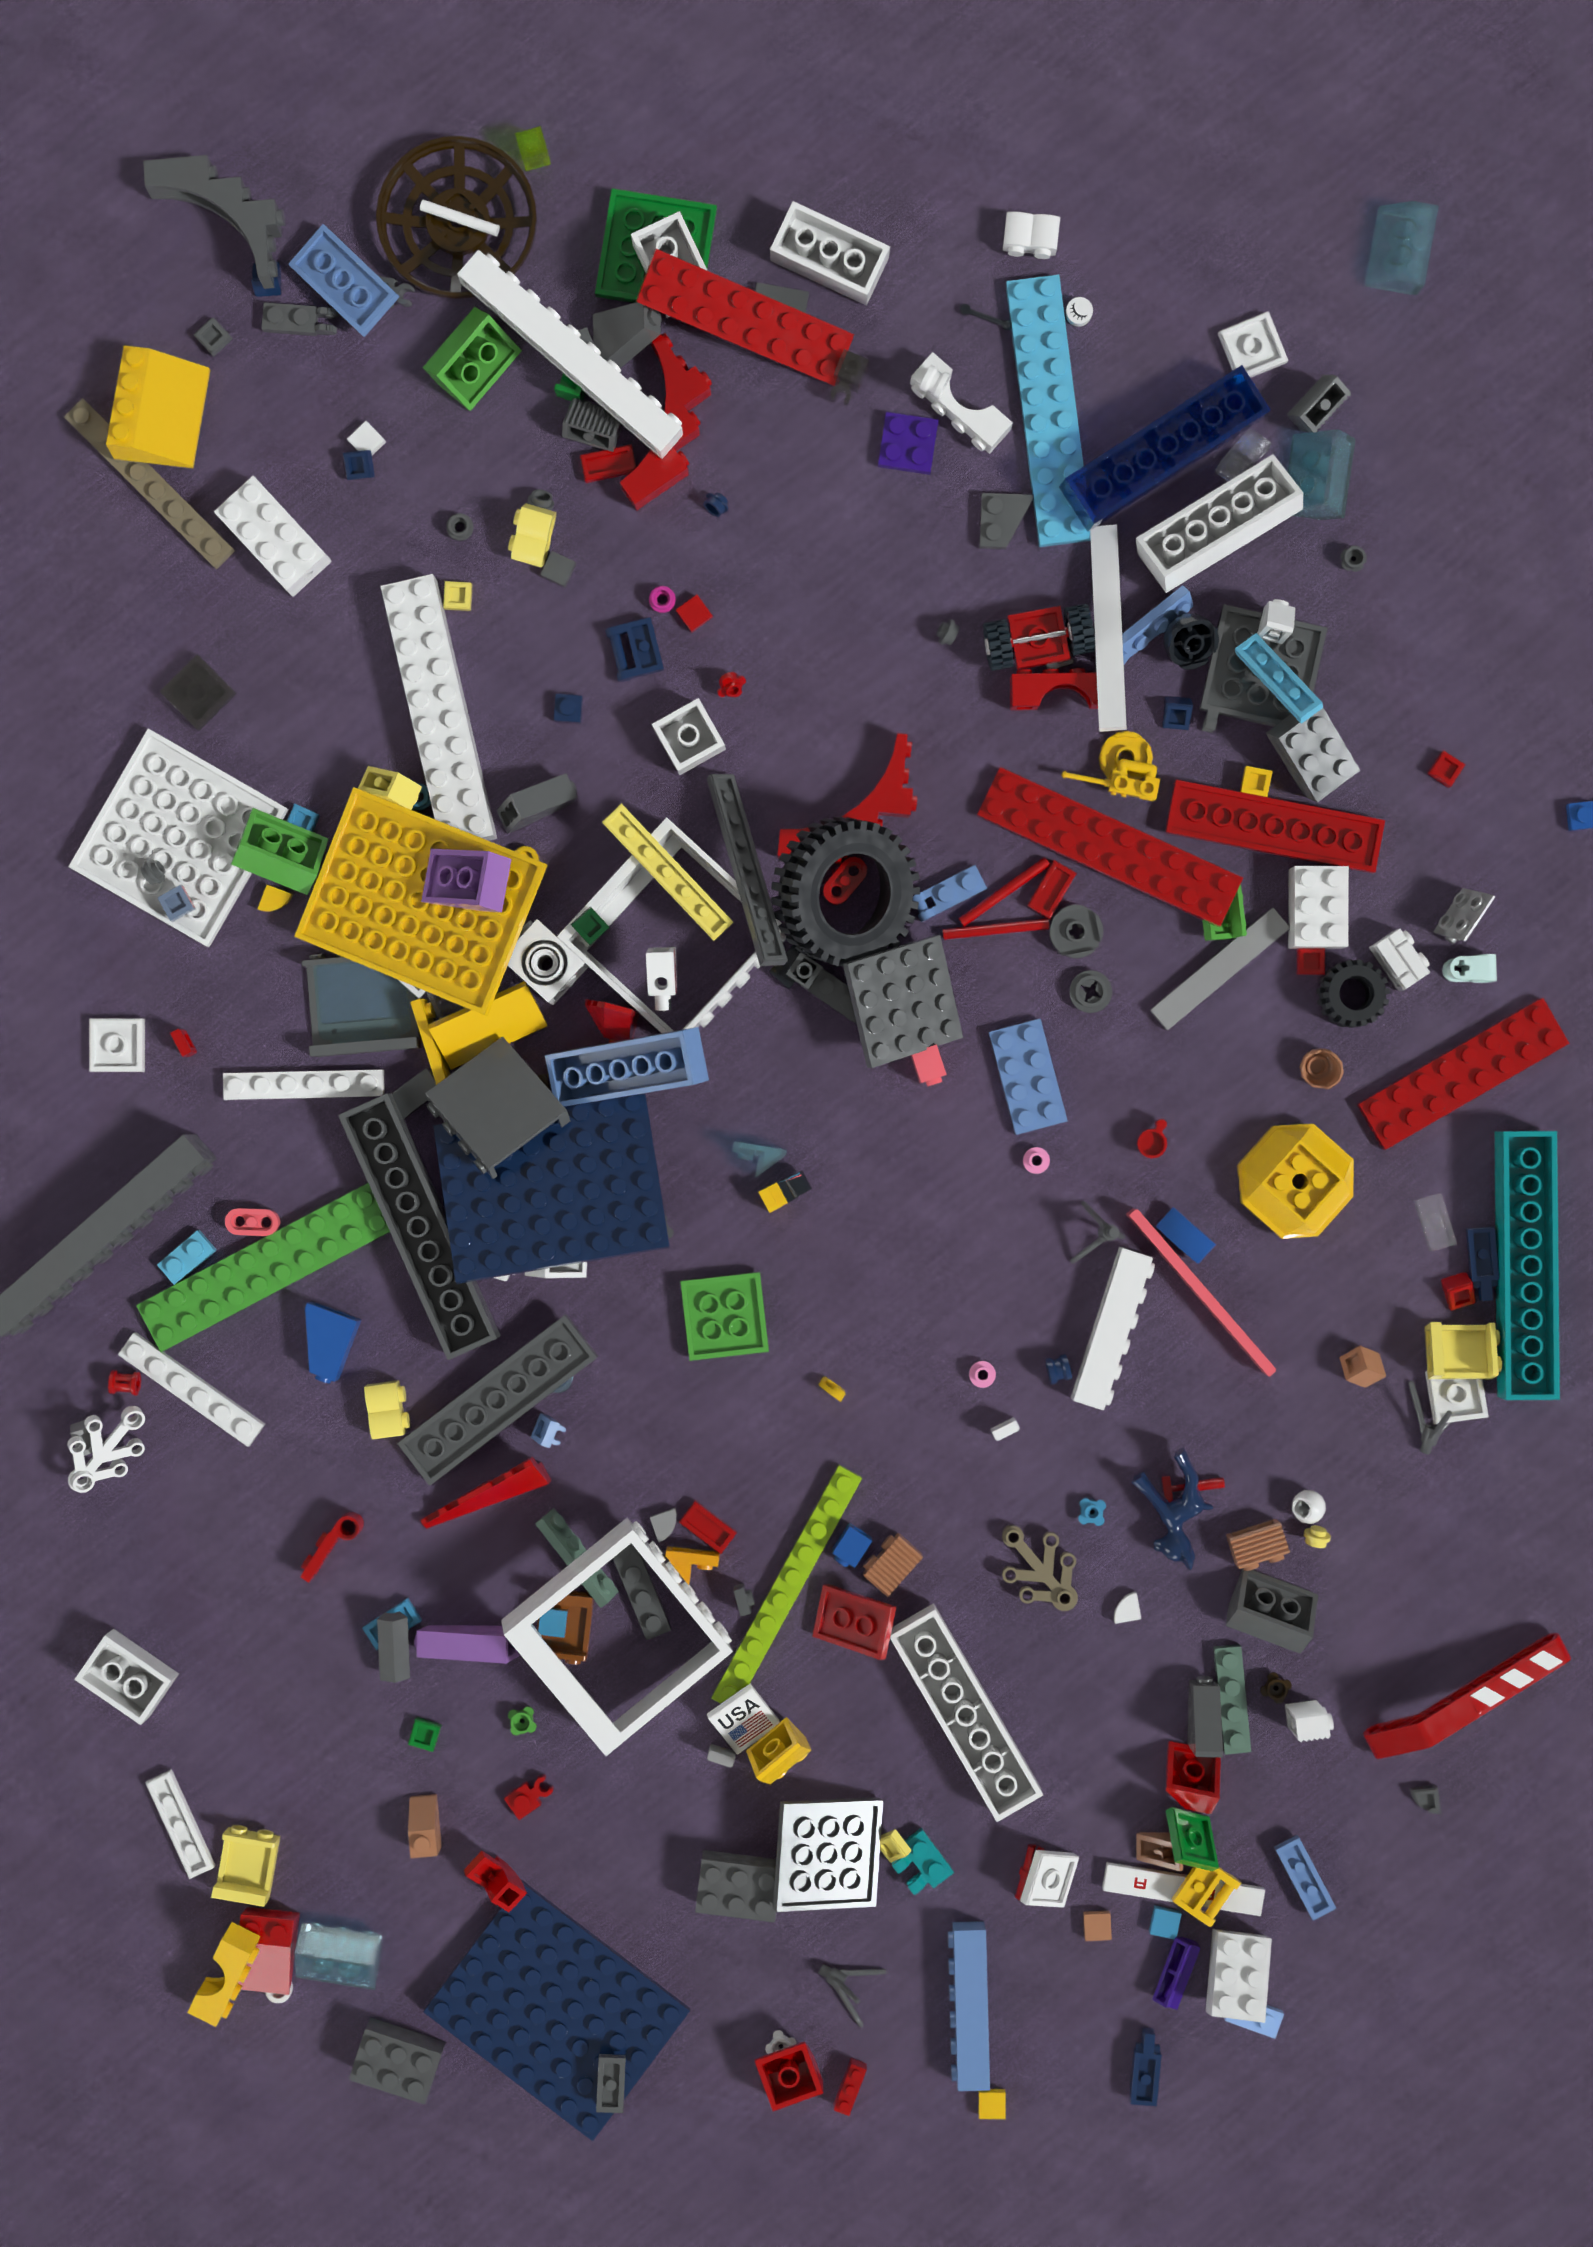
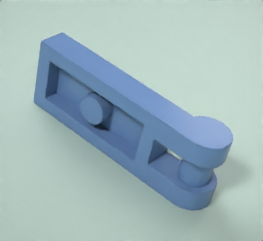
M976 865L920 892V895H914L912 901L919 902V914L917 916L920 922H923L986 890L987 887ZM931 897L935 906L929 909L925 900Z

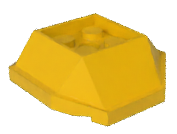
M1315 1124L1271 1126L1237 1164L1241 1204L1281 1239L1319 1236L1353 1198L1354 1159ZM1296 1174H1301L1304 1178V1184L1299 1189H1296L1292 1183L1293 1177Z

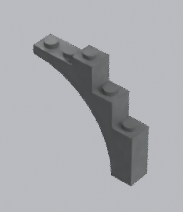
M207 155L143 161L144 183L151 199H174L194 203L215 212L229 221L243 235L251 247L255 257L258 278L263 288H275L274 277H278L276 261L273 260L272 252H276L275 238L282 237L281 226H285L283 209L278 208L275 199L252 201L250 188L245 187L241 177L218 179L217 167L211 164Z

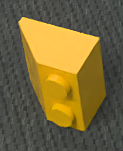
M786 1717L748 1748L746 1753L756 1778L761 1782L772 1784L776 1779L782 1778L794 1764L802 1761L811 1751L806 1737Z

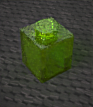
M541 126L515 133L525 171L551 164Z

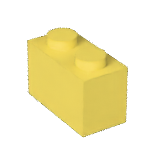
M371 766L367 767L358 787L362 791L412 810L413 805L417 802L418 794L422 786L399 772Z

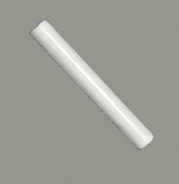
M424 199L420 204L421 211L497 236L499 233V225Z

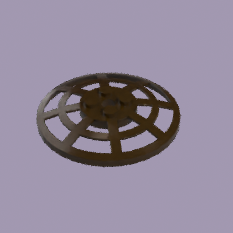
M448 136L429 140L413 148L393 166L381 187L377 202L376 221L381 245L390 263L404 279L426 293L438 297L461 299L475 297L470 291L461 292L462 284L457 273L463 268L464 255L473 253L476 250H480L485 256L489 253L499 262L501 270L505 273L510 271L515 274L524 264L531 251L536 235L537 211L533 192L524 172L503 150L476 138ZM445 149H454V166L437 169L423 177L413 165L419 159L431 153ZM465 149L487 154L501 162L505 167L494 179L482 170L465 166ZM405 172L415 183V187L406 200L403 214L387 212V205L392 190ZM454 175V188L438 194L431 186L433 182L441 178ZM512 175L518 180L525 194L529 216L514 217L511 202L502 188ZM465 176L479 179L486 183L488 187L478 196L476 193L465 189ZM423 192L432 203L499 225L500 229H505L503 240L497 251L494 252L485 243L489 236L488 233L465 225L455 228L451 225L450 220L430 213H426V217L413 216L412 211L420 194ZM496 194L504 206L506 218H490L486 205ZM386 224L403 226L406 242L414 255L403 264L398 261L391 248ZM411 227L427 228L432 241L421 251L414 241ZM529 227L524 249L517 262L510 267L501 257L510 245L513 229ZM441 249L453 255L452 269L439 266L430 261L429 258ZM423 264L426 268L437 274L451 277L450 291L430 287L417 280L410 273Z

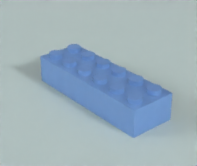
M699 1027L545 1055L552 1094L563 1106L690 1086L709 1080Z

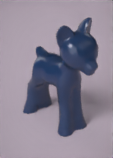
M1182 1447L1175 1452L1174 1456L1186 1481L1181 1497L1167 1502L1149 1481L1144 1471L1134 1476L1131 1483L1148 1498L1159 1513L1161 1520L1167 1526V1535L1154 1540V1550L1163 1553L1169 1560L1183 1562L1187 1569L1191 1570L1194 1564L1195 1553L1190 1540L1182 1530L1183 1523L1203 1510L1213 1509V1505L1206 1503L1200 1495L1198 1474L1185 1448Z

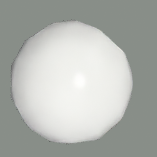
M1303 1490L1292 1501L1293 1514L1302 1523L1314 1524L1323 1517L1326 1511L1325 1501L1316 1491Z

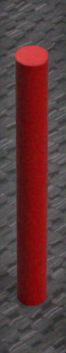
M1043 857L958 918L962 926L965 927L1041 873L1050 866L1049 861Z
M1038 919L942 929L943 940L1045 930L1049 929V920Z

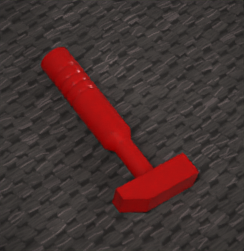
M1170 1476L1161 1477L1163 1496L1168 1502H1171L1173 1500L1172 1492L1184 1491L1185 1483L1171 1485ZM1223 1477L1198 1481L1199 1491L1225 1488Z

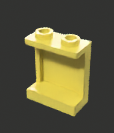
M1430 1322L1425 1326L1428 1379H1493L1501 1372L1502 1360L1500 1356H1497L1500 1332L1496 1330L1495 1323H1488L1486 1325H1442L1441 1322Z
M242 1825L228 1827L222 1835L224 1844L219 1873L211 1898L264 1907L270 1899L280 1836L273 1835L274 1833L270 1830L249 1831L247 1827Z

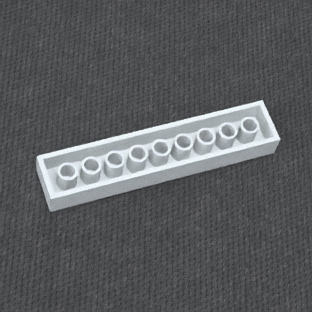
M433 574L381 586L434 818L485 840L497 839L438 581Z

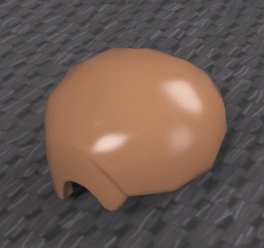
M1312 1049L1303 1056L1300 1063L1301 1077L1314 1088L1330 1089L1340 1082L1344 1073L1342 1061L1334 1052L1328 1049Z

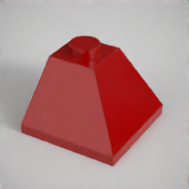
M1169 1741L1167 1749L1166 1791L1184 1809L1212 1814L1220 1799L1221 1757H1195L1189 1745Z

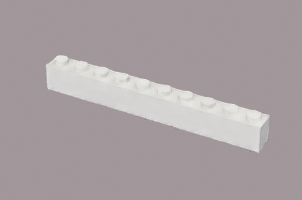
M478 250L457 273L460 283L663 459L683 436L682 422L673 413L667 415L661 409L662 405L652 395L647 397L640 391L642 389L641 386L633 378L629 377L627 380L620 374L621 369L615 362L610 359L608 362L600 356V350L593 343L588 342L586 344L580 339L581 334L576 328L570 324L568 326L564 325L559 320L561 318L560 315L553 308L548 306L546 309L539 303L540 298L531 289L525 291L519 285L520 281L510 271L505 273L501 270L499 262L491 254L488 253L485 256Z

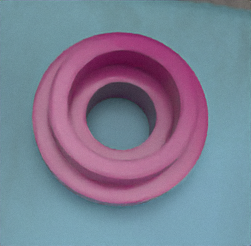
M666 586L654 588L649 595L650 606L658 613L669 612L673 609L676 602L674 592ZM660 596L667 597L668 600L665 604L657 602Z

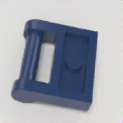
M651 617L605 629L606 637L611 642L618 673H616L618 682H625L633 678L664 671ZM623 634H628L636 668L628 669L620 638Z

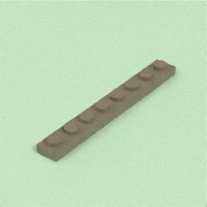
M83 398L64 416L213 567L218 569L235 552L148 463L113 458L106 446L109 424Z

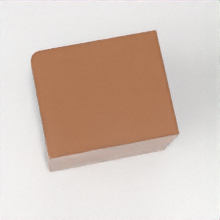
M1359 1346L1339 1357L1346 1381L1365 1388L1386 1377L1378 1352Z

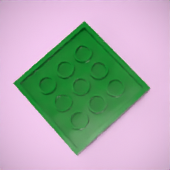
M612 188L595 296L636 303L646 273L633 247L631 234L679 211L708 270L717 205Z

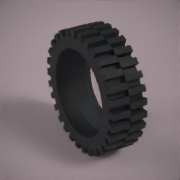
M848 817L825 818L820 820L821 824L812 823L808 825L810 832L801 830L797 833L796 836L800 842L790 841L786 847L791 850V853H782L778 860L785 864L783 868L775 867L774 874L780 876L779 883L772 882L771 886L772 890L778 891V896L771 897L772 905L780 907V910L775 911L774 915L777 920L783 921L778 927L782 933L789 934L786 940L790 944L797 945L795 949L805 953L806 956L836 966H843V963L888 950L887 946L897 947L900 942L896 937L898 935L906 937L909 930L904 928L905 923L913 924L915 917L909 915L910 909L918 910L919 902L912 901L913 895H920V887L913 885V881L920 880L919 873L910 870V868L916 866L914 858L906 857L911 851L907 846L900 844L903 840L898 835L891 834L892 831L890 829L881 827L880 824ZM849 854H864L875 861L879 872V900L872 917L863 928L853 934H844L832 928L825 920L819 904L820 886L825 873L838 859Z

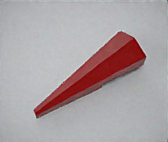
M532 1456L493 1480L489 1479L422 1518L420 1521L427 1529L547 1485L551 1482V1478L542 1462L537 1464Z

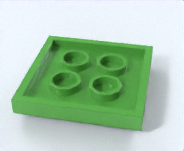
M760 1272L680 1281L689 1361L769 1352Z

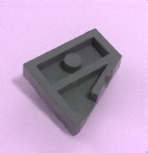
M982 493L979 549L1006 550L1033 500V495Z

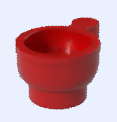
M1163 1119L1156 1120L1154 1129H1147L1138 1137L1137 1148L1147 1158H1158L1166 1151L1167 1138L1162 1132L1167 1127V1122Z

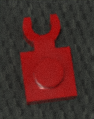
M545 1774L540 1775L532 1787L526 1781L504 1797V1800L518 1820H521L541 1806L542 1802L539 1797H548L552 1794L554 1790L553 1785L548 1789L540 1787V1783L546 1779Z

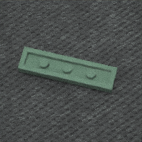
M554 1508L535 1523L567 1565L587 1551L582 1545L581 1540L572 1532L564 1518ZM601 1568L582 1583L600 1608L606 1605L619 1592L614 1586L613 1581L606 1576Z
M1240 1644L1214 1646L1216 1682L1220 1686L1223 1753L1225 1755L1251 1752L1242 1648Z

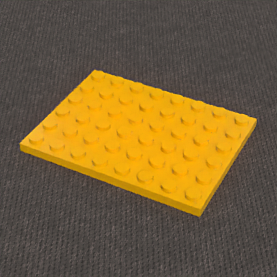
M353 787L294 937L488 1016L547 864ZM431 849L490 851L510 858L511 865L502 913L421 902Z

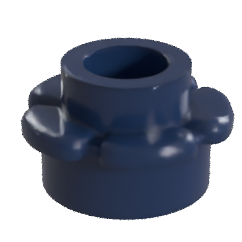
M715 492L714 495L713 493L706 495L707 499L703 505L711 515L720 517L728 511V501L724 495L719 492Z

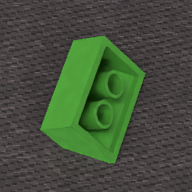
M474 307L423 366V369L439 386L467 410L471 411L522 350L489 314Z
M252 808L231 865L308 895L317 877L328 838Z

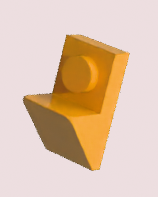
M667 1546L665 1556L689 1585L692 1564L697 1565L698 1569L712 1570L713 1566L718 1567L720 1553L717 1551Z

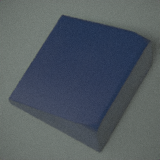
M276 262L278 277H274L275 288L269 289L263 288L258 278L256 263H253L251 282L257 297L281 295L279 262Z
M1165 696L1162 728L1189 730L1193 708L1192 699Z

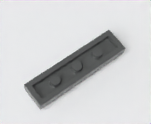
M631 1543L618 1553L613 1560L645 1638L649 1640L671 1631L672 1628L643 1557Z

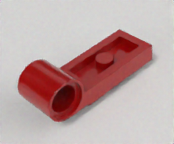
M346 1513L337 1521L328 1534L326 1532L322 1533L315 1544L319 1547L314 1556L309 1554L301 1565L304 1571L300 1578L309 1583L314 1579L339 1538L351 1540L362 1531L364 1521L358 1513ZM345 1520L354 1522L356 1526L355 1532H348L344 1528Z

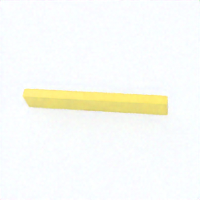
M622 803L602 821L607 829L713 941L734 923Z

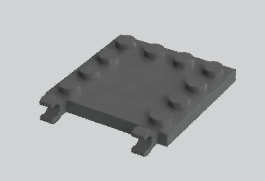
M1225 604L1222 606L1217 627L1219 635L1218 649L1215 653L1212 652L1199 707V710L1207 712L1202 731L1213 733V730L1215 731L1218 714L1273 727L1291 715V712L1235 653L1236 647L1258 632L1262 617L1260 612ZM1294 620L1293 633L1283 644L1264 641L1305 685L1314 692L1328 628Z

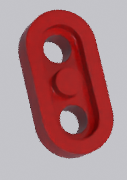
M850 857L840 865L824 885L823 894L829 903L840 905L851 896L866 877L867 866L865 862L860 858ZM856 867L859 870L858 875L851 876L848 872L849 868ZM834 887H839L842 893L840 896H833L831 890Z

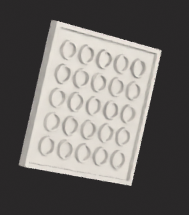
M147 729L69 867L203 945L210 947L252 874L231 865L252 808L282 820L289 809L154 731ZM148 858L154 861L158 860L164 866L166 873L164 874L165 881L152 885L143 877L140 868ZM179 885H183L196 909L172 922L169 920L157 897Z

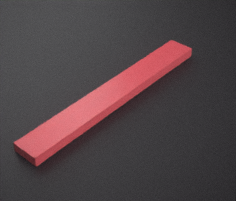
M1132 1208L1126 1214L1127 1217L1258 1368L1268 1377L1274 1374L1276 1368L1142 1213L1138 1209Z

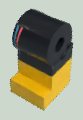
M803 1170L758 1191L769 1213L811 1190L812 1187Z

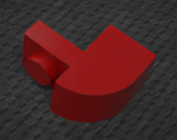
M481 1851L464 1869L466 1877L484 1887L490 1901L507 1912H510L527 1894L516 1872L498 1856L494 1859Z

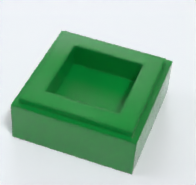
M416 1717L408 1745L434 1752L442 1724Z

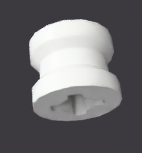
M930 365L919 390L923 392L929 391L933 394L934 398L939 399L951 374L947 372L941 373L937 371L935 366Z

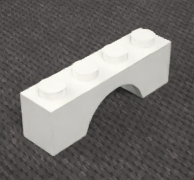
M932 352L911 376V389L918 397L922 399L926 397L932 403L931 406L935 412L941 416L945 414L952 420L951 424L961 434L965 432L972 438L971 442L980 451L986 450L990 454L1009 433L1013 422L993 405L982 410H971L961 406L954 399L950 390L951 375L939 399L934 398L933 394L929 391L923 392L919 390L930 365L935 366L937 371L941 373L947 372L952 375L953 369Z

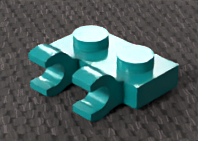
M922 1827L904 1840L910 1847L911 1852L906 1857L892 1862V1866L898 1874L904 1871L912 1861L920 1870L917 1875L906 1882L913 1895L919 1893L927 1883L934 1889L954 1873L952 1867Z

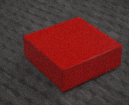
M695 595L676 609L677 614L691 633L713 618V615L698 595Z
M1443 750L1427 774L1450 788L1466 764Z
M1298 948L1297 975H1325V948Z
M176 1029L170 1033L182 1057H190L197 1053L186 1030Z

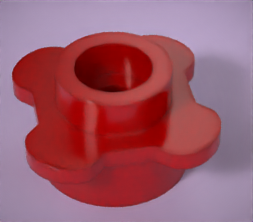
M735 672L724 674L719 679L721 688L717 690L720 697L740 696L742 694V686L746 683L745 677L739 676Z

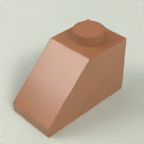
M437 1794L410 1796L408 1822L410 1858L437 1856L442 1847Z

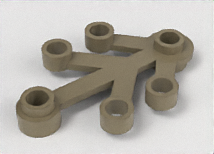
M1013 1524L1006 1526L1002 1531L1004 1543L1009 1547H1015L1034 1570L1016 1569L1013 1566H1006L1002 1570L1004 1581L1007 1583H1014L1016 1580L1044 1582L1051 1589V1591L1033 1590L1030 1586L1022 1587L1019 1591V1597L1026 1604L1033 1601L1052 1602L1054 1607L1061 1611H1069L1074 1608L1078 1601V1595L1071 1586L1072 1568L1076 1565V1558L1071 1552H1064L1059 1558L1062 1565L1060 1583L1053 1576L1055 1548L1059 1544L1057 1534L1049 1531L1043 1535L1044 1557L1042 1563L1023 1541L1024 1534L1021 1528ZM1010 1533H1017L1018 1539L1010 1541L1008 1539ZM1054 1536L1056 1540L1054 1544L1049 1545L1046 1543V1538ZM1066 1556H1071L1073 1559L1070 1565L1063 1563V1559ZM1008 1570L1015 1572V1576L1011 1579L1005 1577V1573ZM1026 1590L1032 1592V1596L1029 1599L1022 1597L1023 1592ZM1062 1594L1069 1595V1600L1067 1602L1060 1601V1596Z

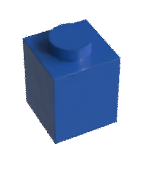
M849 1522L832 1548V1554L836 1555L834 1560L844 1567L851 1565L855 1568L871 1544L872 1537Z

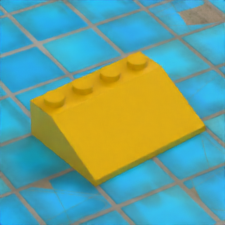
M124 345L106 446L113 458L194 468L210 368L150 348Z

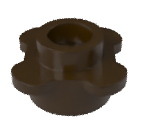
M1271 1672L1267 1675L1268 1680L1266 1684L1261 1686L1260 1693L1264 1697L1269 1696L1275 1703L1281 1704L1284 1702L1292 1684L1288 1679L1283 1680L1278 1677L1277 1673Z

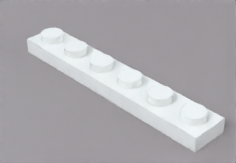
M384 1070L223 1073L224 1100L382 1096L385 1094Z
M137 1332L131 1335L118 1354L247 1447L252 1444L265 1425L264 1422L168 1354L160 1352L158 1347Z

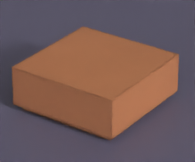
M1110 1911L1083 1912L1085 1941L1112 1940Z

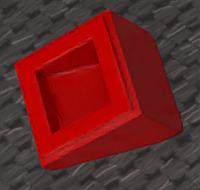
M1462 1272L1441 1279L1450 1311L1476 1303L1473 1282L1467 1273Z

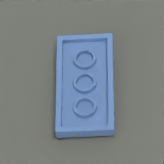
M324 224L288 264L364 337L400 297Z
M1041 1019L988 1032L1015 1135L1067 1122Z

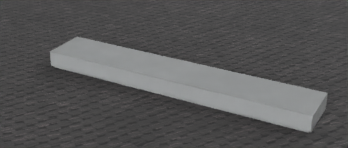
M1271 908L1246 929V936L1235 938L1150 1009L1151 1013L1166 1031L1169 1030L1290 929V927L1277 911Z

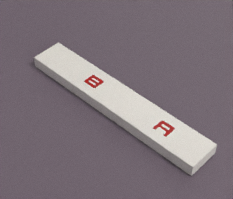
M1106 1862L1102 1889L1107 1892L1173 1902L1171 1898L1187 1875ZM1220 1880L1202 1907H1209L1224 1885V1881ZM1241 1884L1237 1890H1233L1220 1910L1261 1916L1265 1889L1264 1887Z

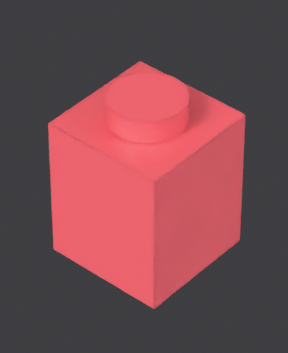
M937 1044L927 1047L925 1051L911 1055L919 1082H926L927 1087L942 1082L941 1077L947 1075Z

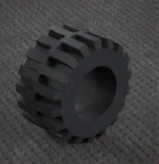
M1363 960L1345 961L1328 969L1325 972L1326 975L1320 978L1318 983L1321 985L1316 990V994H1319L1317 1004L1322 1006L1321 1013L1323 1016L1327 1015L1329 1017L1328 1021L1337 1023V1026L1349 1028L1365 1026L1376 1021V1017L1384 1013L1383 1007L1388 1005L1389 999H1386V995L1390 994V988L1385 987V983H1388L1386 977L1382 978L1380 975L1382 971L1379 968H1373L1374 964L1370 962L1364 963ZM1349 978L1358 980L1364 986L1366 992L1364 1004L1356 1010L1347 1008L1340 999V987Z

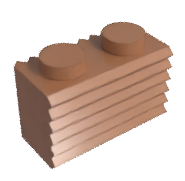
M1277 1519L1226 1534L1234 1563L1239 1569L1243 1568L1244 1571L1256 1569L1259 1567L1258 1563L1269 1560V1563L1281 1561L1285 1558V1554L1290 1553L1282 1525Z
M897 1533L895 1537L889 1535L881 1544L883 1550L877 1557L874 1554L871 1555L863 1565L865 1568L863 1571L864 1577L887 1597L890 1596L894 1589L897 1588L923 1558L922 1553L900 1533Z

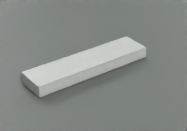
M172 1769L145 1782L189 1879L213 1869L216 1865Z

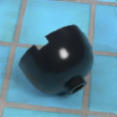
M1196 613L1183 614L1169 623L1164 634L1163 644L1168 657L1175 664L1183 669H1196L1205 665L1209 661L1208 657L1211 653L1216 652L1219 644V635L1217 629L1204 616Z

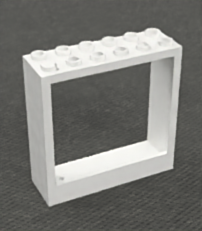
M666 817L651 834L672 857L683 848L741 902L736 881ZM631 855L557 937L661 1033L672 1032L673 1030L587 952L594 942L589 945L570 925L591 906L605 923L610 926L651 882L654 877ZM776 919L778 926L782 924L779 920ZM779 929L782 942H784L786 935ZM756 951L683 1029L699 1027L700 1025L704 1028L714 1018L713 1010L718 1005L723 1008L732 998L730 992L736 986L741 988L750 979L748 972L754 966L757 969L761 967Z
M628 1517L501 1620L504 1636L605 1756L610 1754L733 1652L729 1645L732 1640L724 1626L719 1621L714 1623L716 1620L711 1615L712 1612L703 1601L699 1604L697 1603L699 1599L692 1587L687 1582L681 1583L682 1578L679 1576V1572L670 1561L665 1564L664 1561L666 1559L655 1542L652 1541L649 1544L647 1542L649 1538L646 1536L642 1526L637 1521L632 1523ZM632 1543L712 1642L615 1722H612L542 1639L541 1634L532 1624Z

